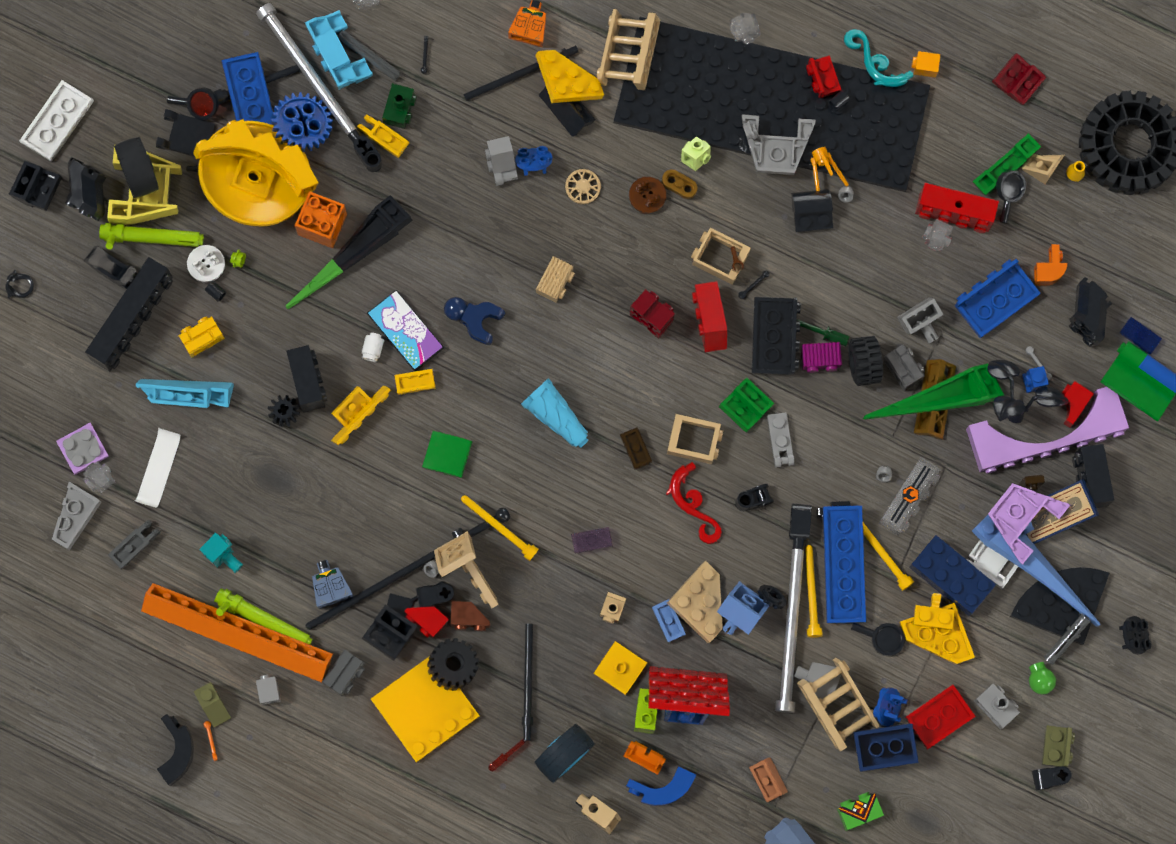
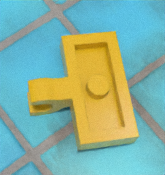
M933 593L931 596V607L915 605L913 625L952 630L955 610L939 608L941 594Z

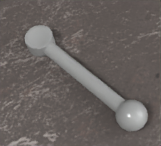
M1031 346L1027 347L1026 353L1032 356L1039 367L1043 366L1033 353L1034 349ZM1045 370L1047 379L1051 380L1052 375Z

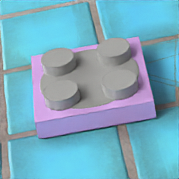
M91 423L56 441L74 475L109 457Z

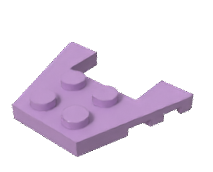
M1012 483L988 515L1018 561L1023 565L1033 550L1018 539L1019 535L1042 507L1057 519H1060L1070 505Z

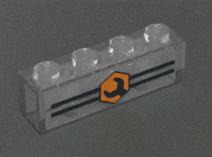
M921 457L879 524L896 535H899L901 531L905 533L911 524L908 522L911 515L915 517L921 508L918 504L921 500L925 501L931 491L928 488L931 484L935 485L941 477L938 474L941 469Z

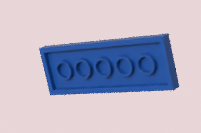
M862 506L823 507L826 623L866 622Z

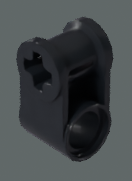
M768 483L741 492L735 501L737 509L744 512L772 504L774 500L771 499L768 492ZM746 497L750 504L747 506L742 505L740 498Z
M441 583L416 588L419 607H428L451 600L454 595L453 587L448 583ZM443 587L451 591L448 593V597H444L443 594L439 593L442 592Z
M1065 766L1032 771L1035 790L1066 784L1072 777L1071 771ZM1060 770L1062 771V773H1066V777L1063 778V781L1061 778L1057 777V774L1060 773Z

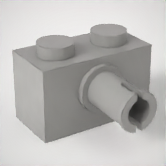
M927 298L897 316L907 334H912L921 329L928 343L933 342V339L937 340L939 338L931 322L942 316L943 313L934 298Z
M992 684L974 702L1001 730L1020 712L1018 711V705L1012 699L1008 700L1005 697V691L999 685L995 686Z

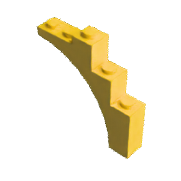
M243 119L239 121L232 120L227 123L223 133L215 135L210 140L203 139L199 141L193 152L196 159L222 154L254 159L281 175L298 197L308 194L309 191H315L318 185V181L298 145L292 147L288 145L280 150L271 132L259 133L253 138Z

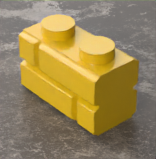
M207 316L201 318L196 326H188L181 330L182 334L178 335L191 358L225 339L212 316L210 318Z

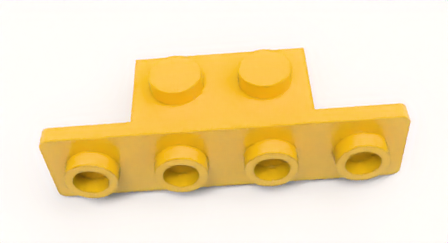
M383 385L370 398L357 386L331 413L344 426L331 441L336 445L345 443L349 438V434L362 425V420L375 411L379 402L382 403L388 398V393L391 390Z

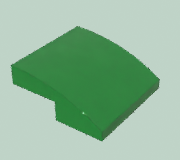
M745 378L719 405V408L747 433L774 405V402L748 378Z
M433 431L422 467L427 470L441 472L445 475L462 478L472 441Z

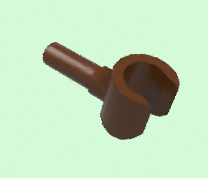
M735 246L731 247L734 262L732 264V271L736 272L734 265L739 264L741 270H743L744 264L739 261Z

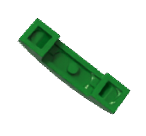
M1028 133L1008 153L979 175L973 183L986 196L996 188V182L1002 172L1006 170L1017 171L1041 146Z

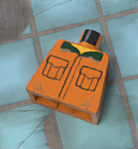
M531 0L529 8L520 7L508 31V39L543 48L546 13L540 11L541 2Z

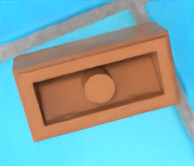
M770 757L749 767L767 803L788 792Z

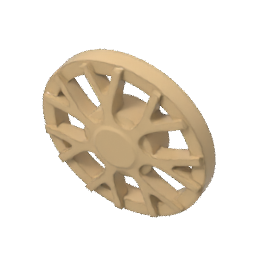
M586 169L572 172L565 184L568 197L577 204L593 202L598 197L601 189L600 180L597 175ZM585 173L590 174L588 180L583 179ZM576 174H579L581 178L578 181L573 177ZM596 180L597 185L591 186L590 181ZM569 182L576 183L575 188L568 187ZM590 189L596 191L595 196L589 193ZM576 190L579 194L574 198L571 194ZM587 194V200L582 201L581 195Z

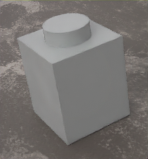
M271 674L260 676V680H256L260 704L266 705L281 702L277 678L272 677Z

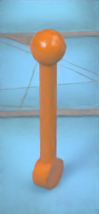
M205 721L204 727L207 729L213 760L217 761L218 757L210 729L211 722Z

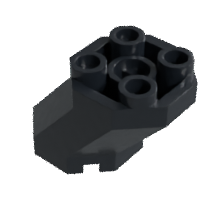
M71 157L68 162L70 193L65 203L74 209H79V213L99 221L105 214L103 183L106 177L93 167L87 166L84 162Z
M1084 277L1077 285L1075 314L1069 319L1071 322L1069 327L1074 333H1079L1083 337V342L1091 347L1092 345L1097 346L1105 338L1107 309L1112 303L1111 301L1107 303L1106 298L1108 295L1094 281L1086 282L1088 278Z

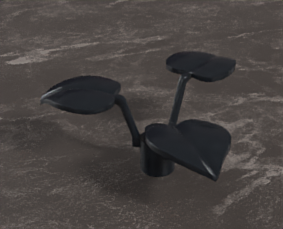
M994 360L988 364L987 371L993 378L1010 380V397L998 396L993 402L994 412L1000 422L1008 418L1013 423H1021L1024 412H1028L1029 407L1035 400H1037V404L1044 407H1056L1069 403L1068 399L1057 389L1041 387L1036 389V396H1033L1025 406L1023 401L1014 399L1013 377L1018 376L1020 373L1017 365L1007 360Z

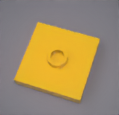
M615 641L593 674L626 696L647 665V662Z

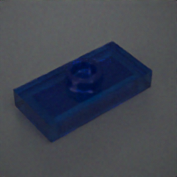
M1132 317L1129 318L1119 332L1150 355L1162 340L1161 337Z

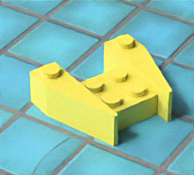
M114 148V154H113V166H114V169H115V170H122L121 165H120V162H119L118 157H117V154H116V151H115V148ZM146 152L152 162L153 172L159 189L133 198L129 189L128 201L109 200L108 222L116 225H133L178 214L177 205L168 204L170 176L171 174L182 175L181 166Z

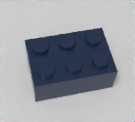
M912 723L853 732L860 772L919 763Z

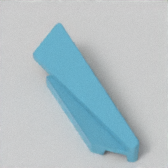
M140 379L136 383V387L141 388L146 393L147 399L151 403L208 408L210 403L229 407L234 383Z

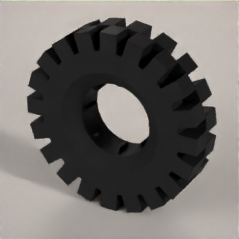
M1131 90L1122 91L1118 96L1116 93L1107 96L1104 101L1101 100L1089 113L1080 131L1081 136L1078 148L1082 150L1079 154L1081 161L1087 164L1085 170L1090 176L1094 174L1097 177L1095 182L1103 187L1106 184L1109 186L1108 190L1115 193L1122 190L1124 195H1133L1135 192L1143 194L1149 192L1152 188L1156 189L1161 186L1175 171L1176 116L1173 117L1171 115L1173 109L1168 104L1164 106L1159 104L1160 98L1153 95L1150 99L1146 97V92L1137 91L1136 94H1132ZM1129 124L1142 128L1148 134V140L1150 139L1151 149H1148L1146 152L1148 155L1141 159L1139 157L1128 159L1124 155L1122 156L1116 150V144L1113 143V135L1117 133V128L1123 125L1126 127Z

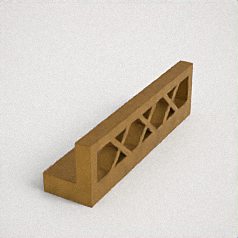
M942 359L927 360L921 391L953 377L956 366ZM945 367L949 368L947 377L944 374ZM948 409L941 410L940 414L938 411L917 413L914 433L943 439ZM936 422L938 425L937 433L934 432V426Z

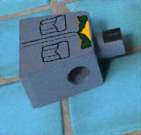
M328 560L317 563L319 574L312 576L318 609L353 597L338 567L330 569Z

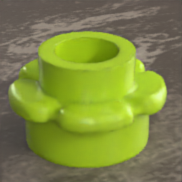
M237 250V253H232L230 262L233 263L234 268L243 267L246 253L241 252V250Z

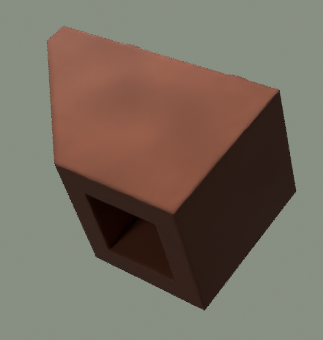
M452 601L451 627H455V630L464 631L466 627H472L474 631H486V628H490L489 620L472 602Z

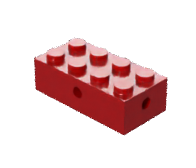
M924 183L915 214L923 219L933 218L942 224L953 223L959 228L965 229L969 227L973 228L976 232L985 233L989 232L994 223L999 201Z

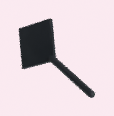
M390 593L387 606L405 617V609L412 608L413 602L418 600V598L415 596L410 599Z

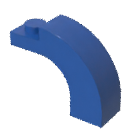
M678 766L672 781L665 787L653 789L629 779L626 788H629L628 792L635 796L644 795L640 803L650 806H663L680 799L691 787L696 774Z

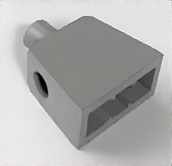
M812 662L809 670L798 666L794 677L813 683L836 667ZM841 674L817 689L815 694L818 699H823L836 690Z

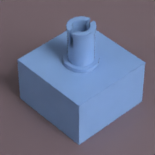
M739 581L717 610V613L728 620L723 626L724 632L731 627L727 634L733 635L738 627L749 635L769 605L764 603L757 593Z

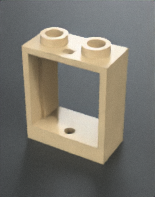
M710 228L708 233L704 231L700 242H702L700 248H695L691 256L693 258L692 265L733 285L741 270L739 264L734 265L736 272L731 269L730 273L726 274L700 261L711 239L729 248L735 246L736 251L739 252L738 259L743 264L750 253L751 247Z
M676 414L667 454L712 464L713 459L717 460L719 453L716 444L717 441L721 442L723 430H720L721 424ZM682 423L715 430L709 455L676 448Z

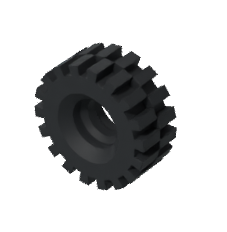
M454 638L453 641L446 639L444 643L440 642L432 651L427 667H429V675L432 674L431 680L438 682L437 686L441 687L443 685L445 690L452 688V691H455L459 687L462 689L468 685L476 675L479 659L476 658V651L472 652V646L470 644L468 646L465 645L466 641L458 642L457 638ZM450 657L459 659L461 663L460 669L457 671L448 669L446 666L447 659Z

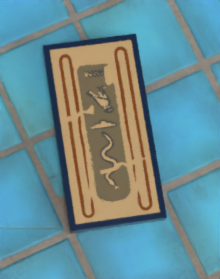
M1080 480L1047 495L1061 502L1068 503L1070 505L1060 519H1057L1042 507L1031 521L1035 529L1026 535L1033 544H1036L1099 516L1085 481Z

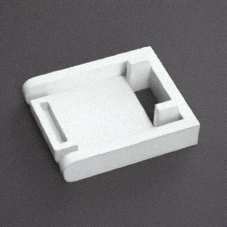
M981 540L978 541L968 556L974 562L966 559L1000 589L1004 588L1018 568L1014 564L1006 577L1001 575L1000 571L1008 559L984 545Z

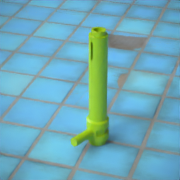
M112 223L101 224L99 238L106 242L105 247L109 250L113 248L115 241L116 243L128 241L199 247L204 242V234L194 231L130 227L124 224L112 225Z
M221 588L214 599V602L218 603L217 606H219L216 610L218 616H222L228 610L232 614L236 613L268 629L309 645L312 643L313 639L307 633L243 600L242 596L232 594V591L229 589Z

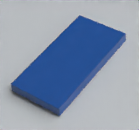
M255 52L221 60L236 121L243 119L244 121H259L271 124L273 110L259 53Z

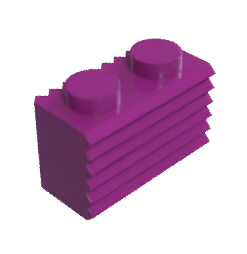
M840 342L802 344V370H807L808 373L819 372V369H826L827 372L837 371L842 366Z

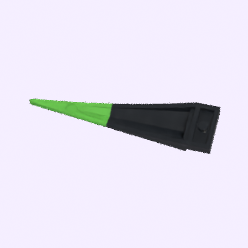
M391 195L375 206L347 243L286 304V308L290 309L399 235L398 232L413 221L411 216Z

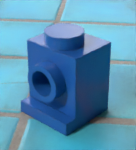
M1044 366L1029 369L1027 373L1022 374L1026 393L1049 385Z

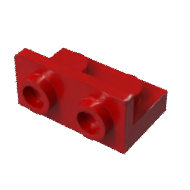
M830 55L816 60L810 58L806 69L808 75L813 78L812 87L814 93H818L819 98L839 93L841 87Z

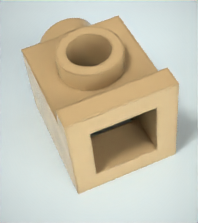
M608 592L600 613L603 621L614 624V621L619 622L626 598ZM609 606H616V611L611 612Z

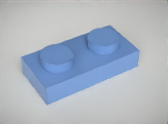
M670 599L652 607L668 643L686 635L676 612L667 604Z

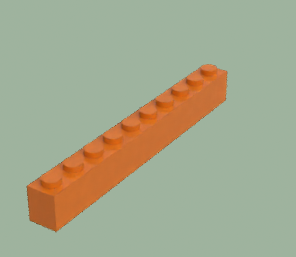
M152 583L145 594L141 612L150 616L157 617L319 682L323 681L328 672L333 656L330 652L228 612L218 616L216 614L218 608Z

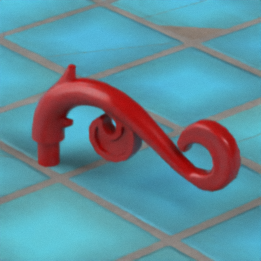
M691 462L675 471L666 495L672 494L675 503L687 514L714 526L715 532L712 535H708L705 533L706 524H702L698 535L704 543L713 544L720 539L722 531L720 525L713 518L696 510L702 503L701 493L695 489L687 492L685 498H692V503H687L681 495V482L684 484L689 472L696 469L694 463Z

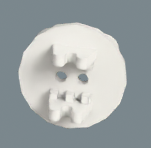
M202 245L195 248L189 254L187 260V268L191 276L202 283L218 279L226 267L221 251L210 245Z

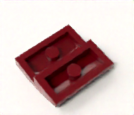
M1016 53L992 82L1009 97L1024 105L1045 80L1046 76L1034 65H1029Z

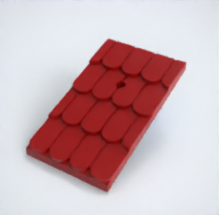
M649 666L648 708L665 710L664 721L703 725L709 714L729 716L730 703L727 674Z

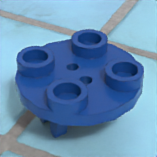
M546 146L531 149L521 148L515 157V164L523 170L524 176L528 175V171L542 170L543 174H546V167L552 163L553 157Z
M890 687L882 688L879 693L877 706L873 710V715L883 726L889 727L895 722H901V718L898 717L901 704H907L908 700L900 696L897 689Z

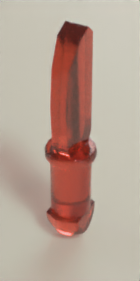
M523 739L504 755L501 753L488 766L489 771H495L505 761H508L507 758L525 743Z

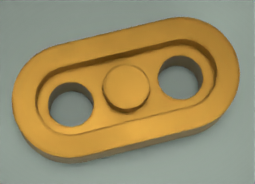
M673 169L667 170L663 174L662 183L665 188L685 199H691L696 195L697 184L692 179ZM673 178L675 182L669 183L668 179ZM689 187L691 191L685 192L684 189Z

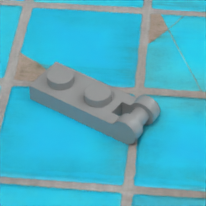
M786 412L767 415L775 468L781 467L784 464H788V466L794 465ZM786 452V457H780L779 453Z

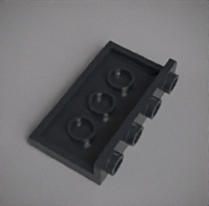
M754 297L752 374L794 375L795 371H798L799 359H795L796 351L799 352V340H796V332H800V321H797V313L800 314L801 303L797 302L796 297Z

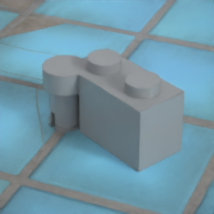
M509 136L487 141L488 149H485L489 172L493 171L496 186L503 185L504 182L518 180Z

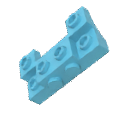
M340 10L305 22L306 28L315 44L312 46L317 56H321L323 60L321 65L324 71H329L339 90L354 82L357 84L373 76L365 58L350 63L336 35L348 28Z

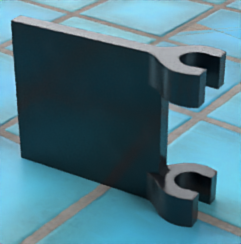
M165 109L164 120L174 123L169 140L158 137L156 148L194 156L193 152L196 144L203 139H210L215 123Z

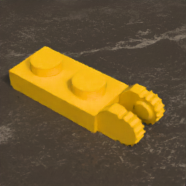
M366 114L364 117L365 121L374 127L372 130H369L364 125L359 124L357 126L358 130L399 158L409 145V141L382 122L376 121Z

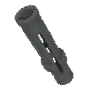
M1081 613L1080 617L1072 626L1069 625L1066 628V633L1044 656L1045 660L1054 665L1071 643L1081 636L1080 633L1091 620Z

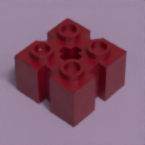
M645 289L631 305L630 316L640 324H643L648 331L659 339L673 323L674 309L667 303L661 304L656 293L653 291L648 292Z

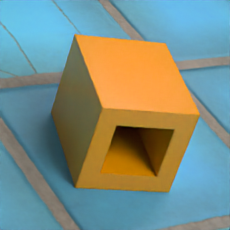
M918 51L917 56L913 57L911 68H914V75L936 78L941 54Z

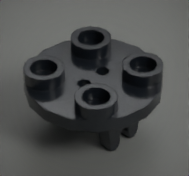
M1131 616L1125 620L1123 626H1119V630H1123V638L1126 644L1122 646L1123 650L1129 649L1133 654L1140 655L1145 653L1146 650L1151 649L1152 644L1147 630L1148 622L1145 619Z

